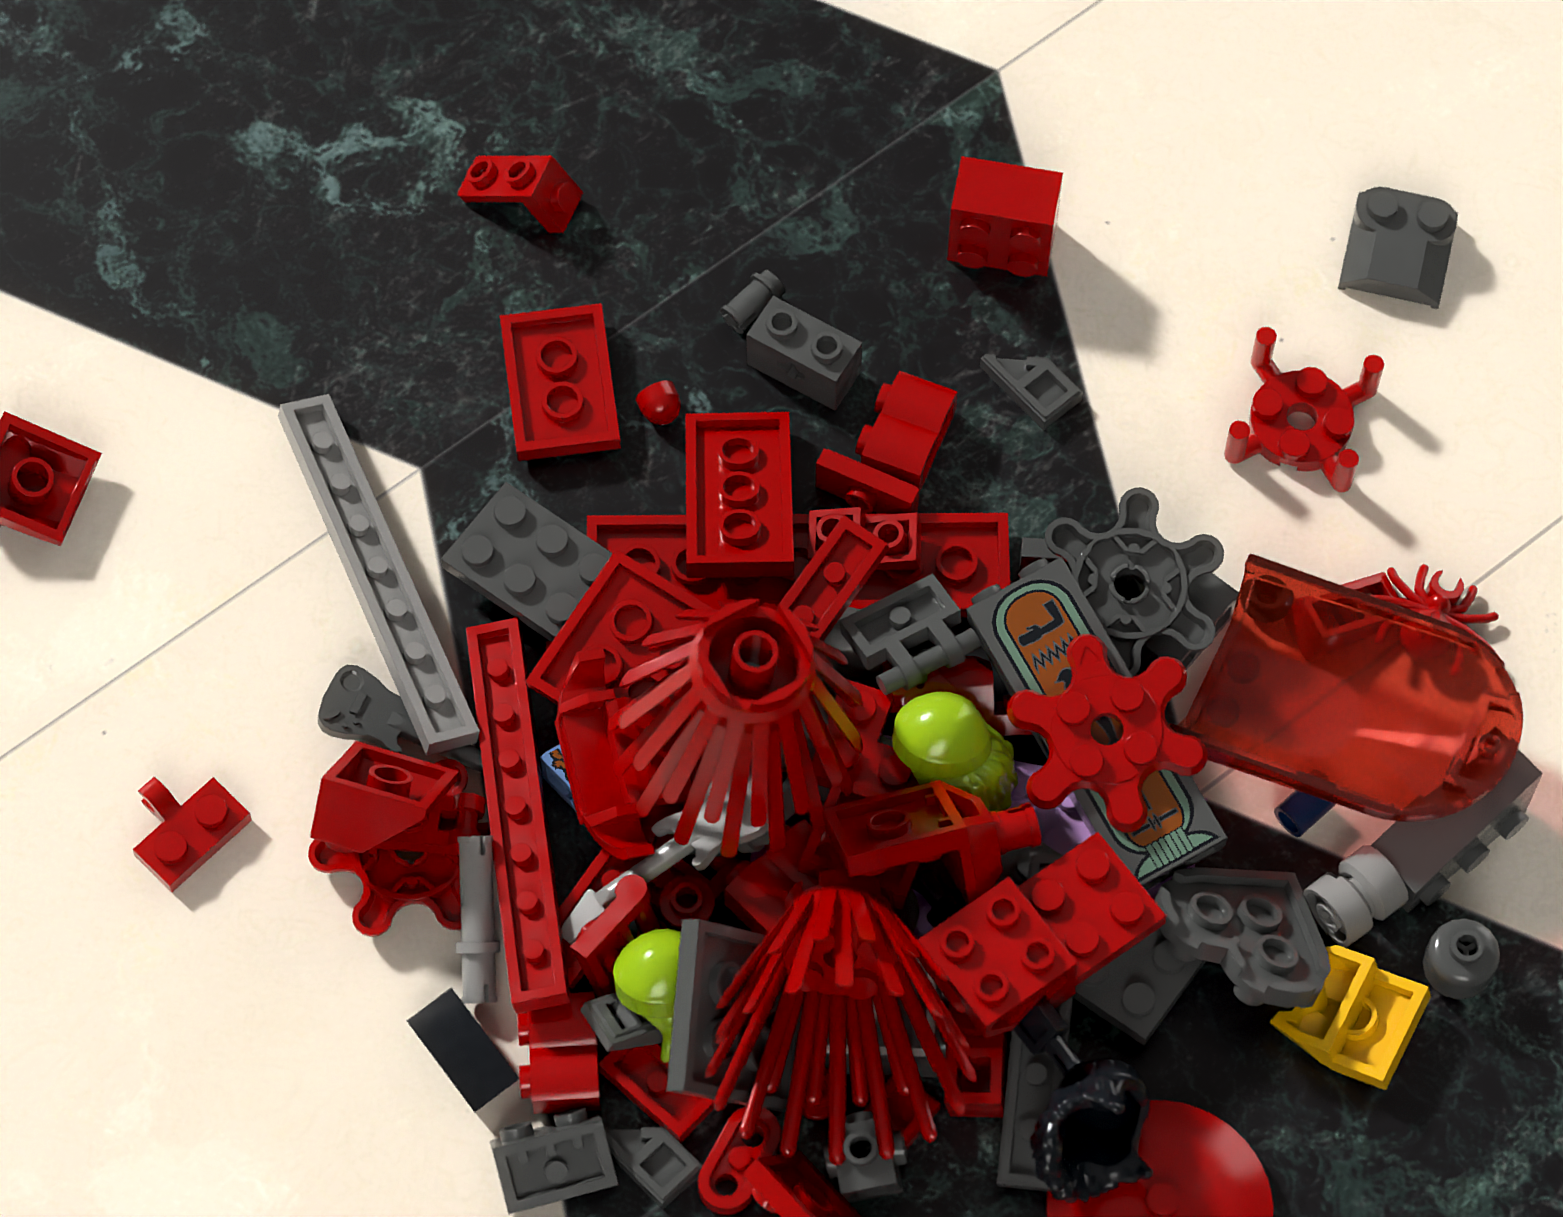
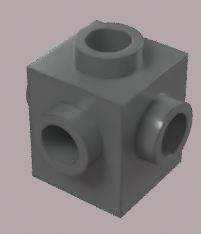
M872 1111L858 1112L846 1116V1139L843 1146L846 1158L843 1164L833 1165L829 1160V1144L823 1146L829 1178L838 1177L841 1195L849 1203L904 1192L899 1165L908 1163V1154L902 1130L893 1131L892 1128L895 1154L889 1160L882 1159L878 1151ZM871 1150L867 1157L860 1159L864 1152Z

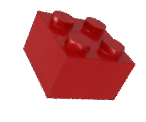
M961 156L951 206L947 260L959 262L968 268H982L985 266L1008 270L1012 274L1022 277L1033 275L1047 277L1057 227L1063 173Z

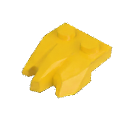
M1339 945L1328 946L1326 950L1331 969L1313 1006L1309 1008L1296 1006L1292 1011H1279L1270 1023L1317 1061L1333 1071L1386 1090L1431 998L1429 987L1378 969L1375 958Z

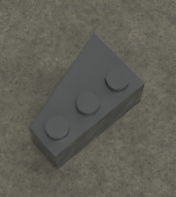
M1497 727L1484 738L1486 744L1479 757L1465 768L1457 763L1446 774L1450 781L1423 802L1419 799L1370 845L1390 861L1403 879L1408 890L1409 899L1402 908L1407 913L1421 901L1426 906L1433 904L1450 887L1451 883L1448 879L1461 868L1466 873L1475 869L1490 853V850L1487 848L1489 844L1500 835L1505 840L1510 839L1529 820L1525 813L1543 773Z

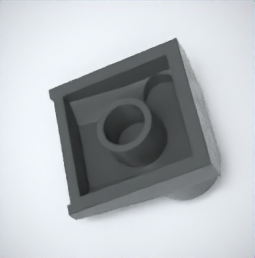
M1374 187L1364 192H1359L1338 289L1345 290V288L1430 305L1431 308L1438 309L1457 227L1458 213L1449 203L1435 197L1387 187Z

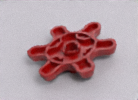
M1081 634L1075 637L1067 648V661L1071 667L1072 679L1065 691L1058 695L1047 696L1034 690L1025 689L1011 696L1007 704L1009 721L1020 730L1040 734L1046 740L1049 747L1047 762L1028 779L1026 786L1027 797L1036 807L1049 810L1061 805L1065 798L1073 791L1079 789L1092 790L1098 793L1104 800L1106 815L1110 825L1117 831L1132 833L1139 830L1145 824L1148 816L1147 805L1142 794L1143 783L1147 777L1160 770L1172 771L1180 776L1196 775L1204 769L1207 763L1208 752L1200 739L1175 732L1168 726L1165 719L1167 703L1186 686L1187 672L1182 662L1169 656L1159 657L1142 674L1134 677L1122 676L1116 673L1110 666L1104 642L1098 636ZM1100 717L1113 718L1123 727V735L1117 743L1102 745L1093 739L1091 727Z
M444 759L435 763L459 771L456 783L445 795L455 796L466 789L468 773L463 764L453 759ZM442 818L441 830L450 831L455 829L456 819ZM489 821L478 823L477 832L482 836H491ZM316 839L309 846L308 857L311 865L316 870L329 874L351 872L361 879L363 895L353 909L352 922L356 930L362 935L369 937L382 935L391 927L396 913L403 907L412 904L425 905L430 908L442 927L449 930H461L459 855L424 853L420 858L414 860L413 864H409L407 860L397 856L396 850L370 848L363 853H342L332 850L326 845V842ZM492 848V861H494L493 848Z

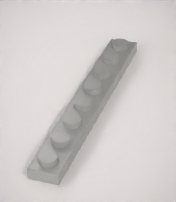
M326 394L280 404L278 413L280 423L426 756L477 743L480 733L330 395Z

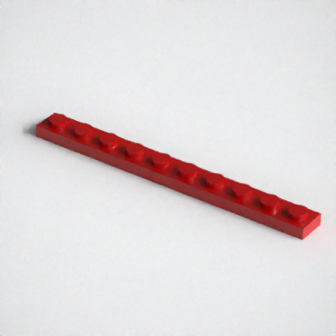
M843 515L778 606L781 605L791 610L797 618L806 619L816 625L819 630L816 632L808 631V633L824 641L889 551L888 543ZM705 748L703 749L694 769L690 774L692 783L694 781ZM686 801L654 806L646 817L640 818L644 837L649 844H653L654 851L673 839L674 834H667L659 838L652 831V827L661 819L683 811ZM602 848L560 906L561 928L588 889H593L595 892L599 891L646 857L622 860L614 857ZM563 938L569 988L573 990L585 973L570 947L571 945Z

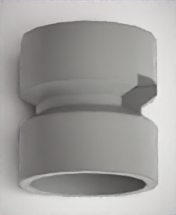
M1363 845L1340 862L1338 866L1339 875L1336 876L1327 872L1303 892L1316 924L1331 940L1342 947H1349L1369 932L1373 927L1372 918L1385 920L1406 904L1409 899L1408 890L1396 868L1382 853L1369 845Z

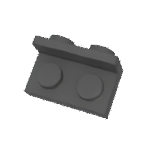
M586 1107L565 1110L553 1116L555 1121L553 1124L534 1129L532 1122L509 1125L499 1130L500 1138L489 1141L508 1214L618 1185L603 1122L598 1112L588 1114Z

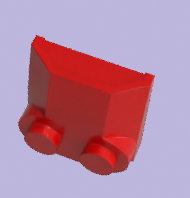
M4 411L0 419V527L6 526L61 546L102 453Z

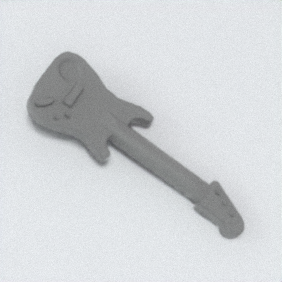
M750 774L739 844L758 838L768 831V812L767 822L764 826L759 828L753 827L750 822L752 778ZM731 779L719 822L710 824L704 819L711 782L688 844L679 845L673 838L654 851L655 854L647 856L599 891L595 892L593 889H588L562 925V937L572 945L583 926L589 921L597 919L616 898V884L624 876L638 875L648 883L694 850L696 851V857L693 859L692 865L698 871L706 869L714 857L721 852ZM682 811L667 816L655 823L652 827L655 835L660 838L667 834H674Z

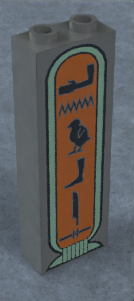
M1062 556L1050 563L1046 558L1031 563L1019 572L1020 579L1003 589H1001L999 584H995L982 590L971 599L973 605L966 609L968 624L977 634L983 650L1010 696L1025 689L1034 690L1047 696L1058 695L1065 691L1072 679L1071 667L1067 661V648L1069 643L1081 634L1098 636L1107 648L1108 661L1112 669L1122 676L1133 677ZM1102 716L1092 725L1091 734L1093 739L1099 744L1112 745L1121 739L1123 727L1115 719ZM1032 732L1048 759L1049 747L1046 740L1040 734ZM1168 770L1155 771L1150 774L1142 787L1148 816L1145 824L1139 830L1132 833L1117 831L1110 825L1106 815L1104 800L1098 793L1089 789H1079L1068 795L1090 834L1093 835L1096 832L1101 834L1146 891L1172 877L1176 870L1188 868L1225 847L1227 841L1225 832L1191 776H1180Z

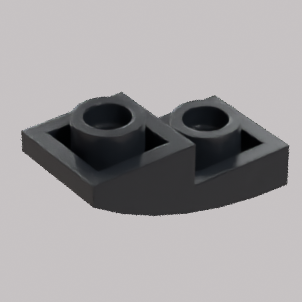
M449 988L406 1020L474 1112L478 1111L520 1079L452 988Z

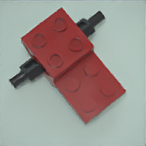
M1099 832L1090 836L1018 887L1010 877H1007L968 905L960 891L948 893L930 868L919 873L912 882L913 886L919 890L932 907L926 918L933 929L917 940L951 980L948 983L963 1002L967 1016L985 1038L1014 1030L1033 1055L1046 1052L1062 1072L1064 1078L1071 1076L1079 1070L1078 1067L1083 1065V1061L1078 1058L1062 1036L1068 1031V1025L1055 1008L1075 995L1077 985L1166 924V914Z

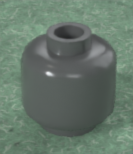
M1457 919L1447 922L1436 930L1426 948L1423 966L1427 980L1439 993L1457 1000L1472 998L1482 993L1491 983L1498 969L1500 960L1498 941L1492 932L1479 922L1469 919Z

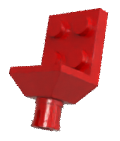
M941 780L824 808L822 811L825 829L850 877L856 875L875 876L885 872L892 866L912 861L931 862L941 857L967 905L994 886L1003 872L1001 855H1005L1009 851L1041 845L1038 819L1030 802L999 812H989L981 798Z

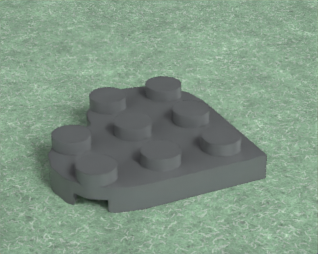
M1193 867L1176 870L1172 878L1161 885L1154 901L1167 917L1166 924L1159 929L1169 940L1168 949L1174 957L1185 962L1199 959L1221 964L1229 979L1235 984V995L1245 1004L1258 1006L1264 1002L1285 1008L1296 1006L1309 1008L1313 1006L1331 968L1328 952L1295 873Z

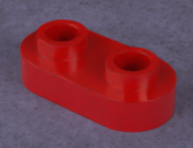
M743 1107L730 1116L703 1164L698 1176V1190L703 1204L709 1210L721 1215H732L745 1209L753 1199L751 1190L754 1187L742 1174L756 1158L776 1155L781 1144L780 1124L777 1118L765 1108L761 1110L755 1133L763 1137V1142L759 1146L749 1147L742 1141L740 1126L746 1107ZM730 1180L736 1184L737 1189L731 1195H722L716 1190V1186L721 1181Z

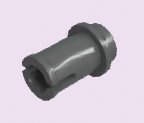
M764 270L761 274L753 273L750 276L751 283L727 305L720 308V313L723 314L722 317L725 322L739 334L744 333L747 327L759 317L772 296L781 299V296L786 293L781 281L768 270Z

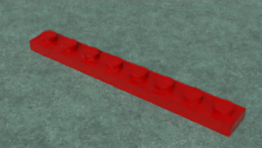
M518 617L467 627L466 635L477 725L480 731L479 741L491 836H493L492 848L511 1004L516 1014L571 1003L530 688L525 682L528 678L524 639Z

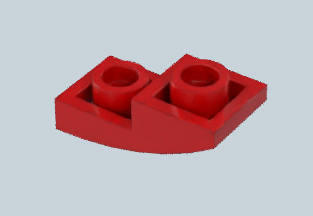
M861 507L809 511L807 552L809 562L841 517L845 515L888 543L889 551L875 570L920 569L922 521L917 512L865 516Z

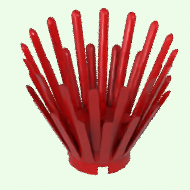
M747 598L740 601L720 600L718 601V604L722 607L720 610L688 609L675 615L677 619L705 622L649 635L642 642L641 646L648 647L647 651L652 653L682 644L685 645L627 671L619 687L626 688L679 662L686 661L612 715L608 721L607 730L610 732L617 730L619 727L621 729L628 728L681 687L683 688L614 762V775L616 777L622 776L632 765L638 771L643 770L689 717L636 803L637 813L641 817H646L661 794L667 803L674 804L705 748L673 838L679 845L688 844L711 781L712 784L704 811V819L710 824L719 822L731 779L721 855L726 858H732L738 851L752 760L750 822L753 827L759 828L764 826L767 822L768 812L770 851L772 853L781 852L786 845L781 743L796 813L803 815L808 811L814 831L824 825L823 806L802 721L831 785L835 788L839 786L841 792L846 797L852 792L853 782L813 697L814 695L853 749L862 753L863 742L859 732L821 681L822 679L849 707L857 708L856 705L862 706L863 701L860 692L832 668L834 666L825 656L842 665L849 663L840 650L808 633V631H818L819 628L806 619L797 618L791 610L781 605L776 606L763 602L759 606L760 599ZM745 663H755L760 667H751Z
M829 869L818 872V885L809 887L804 891L803 879L793 885L785 898L784 913L734 976L735 979L724 992L716 1006V1009L725 1007L752 973L717 1029L715 1043L720 1044L709 1062L705 1077L708 1078L717 1072L748 1014L753 1013L714 1099V1108L716 1111H720L727 1105L740 1073L750 1057L787 976L740 1126L742 1138L748 1140L755 1132L766 1094L775 1093L779 1087L803 1003L780 1145V1152L785 1158H792L796 1153L805 1098L810 1106H817L821 1103L828 1032L830 1162L838 1166L843 1164L846 1158L843 1150L846 1139V1032L852 1101L855 1106L864 1107L869 1100V1086L879 1155L884 1160H889L894 1156L895 1146L873 1004L896 1089L901 1096L910 1094L923 1138L929 1143L936 1139V1126L896 997H900L932 1070L937 1073L952 1109L959 1115L964 1114L965 1102L909 977L964 1075L970 1081H977L975 1070L962 1046H970L919 962L957 1011L966 1013L965 1006L948 982L951 980L895 913V900L891 893L889 899L881 895V882L873 876L856 875L850 877L847 870Z

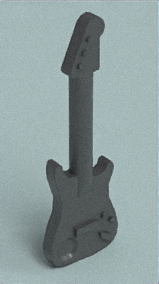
M347 664L339 669L326 690L319 708L317 719L322 732L345 740L368 741L379 745L383 749L400 754L402 748L397 744V740L400 737L422 747L399 695L389 691L379 679L360 666ZM467 745L437 753L446 758L457 760L461 764L483 773L480 748Z

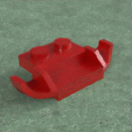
M603 648L578 651L564 681L559 696L557 718L554 723L579 825L584 824L594 840L616 858L627 860L651 856L655 854L653 844H649L644 837L640 823L641 816L636 811V803L678 737L679 731L677 730L643 770L638 771L632 765L622 776L616 777L613 772V764L671 701L670 696L628 728L621 729L619 727L617 730L609 732L607 725L610 717L639 695L616 698L614 689L606 688L604 678V662L606 657ZM690 776L676 802L687 800L692 786ZM661 794L654 806L669 803L663 799Z

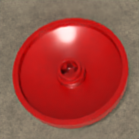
M1150 1100V1110L1142 1126L1138 1154L1153 1170V1177L1148 1180L1139 1179L1136 1183H1119L1116 1189L1109 1190L1099 1197L1093 1198L1090 1196L1088 1202H1082L1079 1199L1074 1203L1056 1200L1050 1191L1047 1192L1046 1217H1273V1200L1268 1178L1262 1164L1249 1144L1236 1130L1213 1114L1188 1104L1166 1100Z

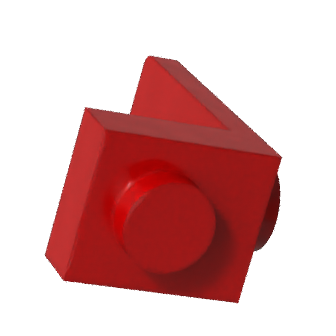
M552 155L477 156L469 167L457 195L463 202H522L548 233H564L584 192Z

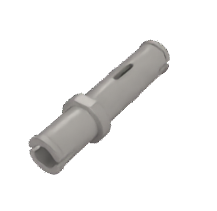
M493 836L457 837V842H459L461 941L456 942V953L462 954L463 997H461V1001L466 1004L497 1002L495 953L500 952V941L494 940Z

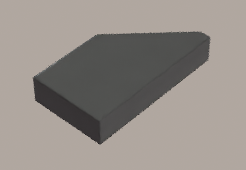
M985 354L980 358V368L1043 431L1082 401L1083 392L1049 358L1027 357V360L996 358L995 354Z
M604 1127L611 1158L662 1210L698 1178L702 1165L664 1127H641V1130L608 1129V1127Z

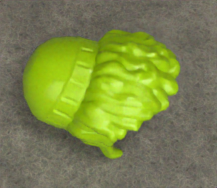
M933 692L917 696L899 710L894 723L893 748L899 759L910 768L919 785L941 780L981 798L989 812H999L1010 808L1012 805V791L1018 785V775L1013 760V745L1005 741L999 732L985 722L971 701L951 692Z
M656 929L635 938L622 949L613 967L615 990L621 1003L632 1012L645 1017L662 1034L661 1060L663 1062H669L681 938L680 931L671 929Z

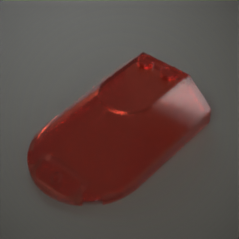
M1249 554L1245 562L1244 576L1230 625L1187 716L1178 725L1169 723L1168 726L1177 733L1191 735L1200 739L1206 746L1208 752L1207 760L1373 817L1398 822H1419L1439 819L1458 813L1480 801L1502 781L1513 764L1520 746L1523 730V708L1520 693L1517 692L1513 681L1505 670L1503 660L1491 647L1466 630L1258 555Z

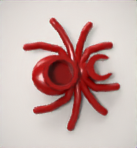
M1426 564L1420 565L1416 574L1414 593L1398 576L1396 570L1390 567L1387 569L1390 581L1407 599L1385 595H1367L1362 598V602L1365 605L1382 604L1404 608L1396 611L1381 625L1376 637V641L1379 644H1383L1386 641L1388 633L1394 625L1402 618H1406L1401 630L1402 643L1406 650L1415 657L1431 659L1440 656L1448 650L1452 638L1454 639L1456 659L1451 669V675L1455 677L1460 675L1465 662L1462 634L1480 647L1489 659L1497 657L1496 651L1490 644L1465 624L1494 622L1498 620L1499 615L1496 612L1489 614H1462L1469 609L1475 600L1478 589L1475 585H1471L1461 603L1456 605L1464 591V583L1460 578L1454 591L1444 590L1438 583L1443 570L1437 571L1431 577L1424 590L1429 567Z

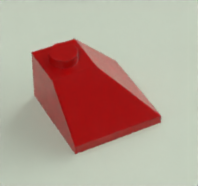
M355 741L321 777L310 838L326 842L329 848L338 852L363 853L425 819L456 783L459 771Z

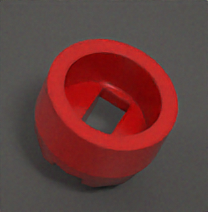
M665 380L654 383L643 389L636 397L641 413L651 423L657 425L670 424L677 418L680 412V396L672 381Z

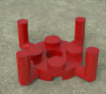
M1270 327L1260 328L1255 337L1251 365L1264 384L1253 397L1249 425L1244 421H1235L1229 427L1224 450L1226 461L1231 464H1238L1260 453L1269 462L1280 466V463L1297 467L1296 471L1309 472L1321 469L1334 490L1341 493L1348 491L1352 486L1359 462V456L1354 450L1345 449L1354 427L1353 407L1376 395L1384 369L1383 359L1378 355L1367 356L1362 366L1359 381L1342 389L1333 380L1329 379L1322 370L1316 367H1306L1298 371L1281 373L1272 359L1277 334ZM1295 412H1303L1313 418L1315 425L1307 430H1299L1290 425L1287 417Z

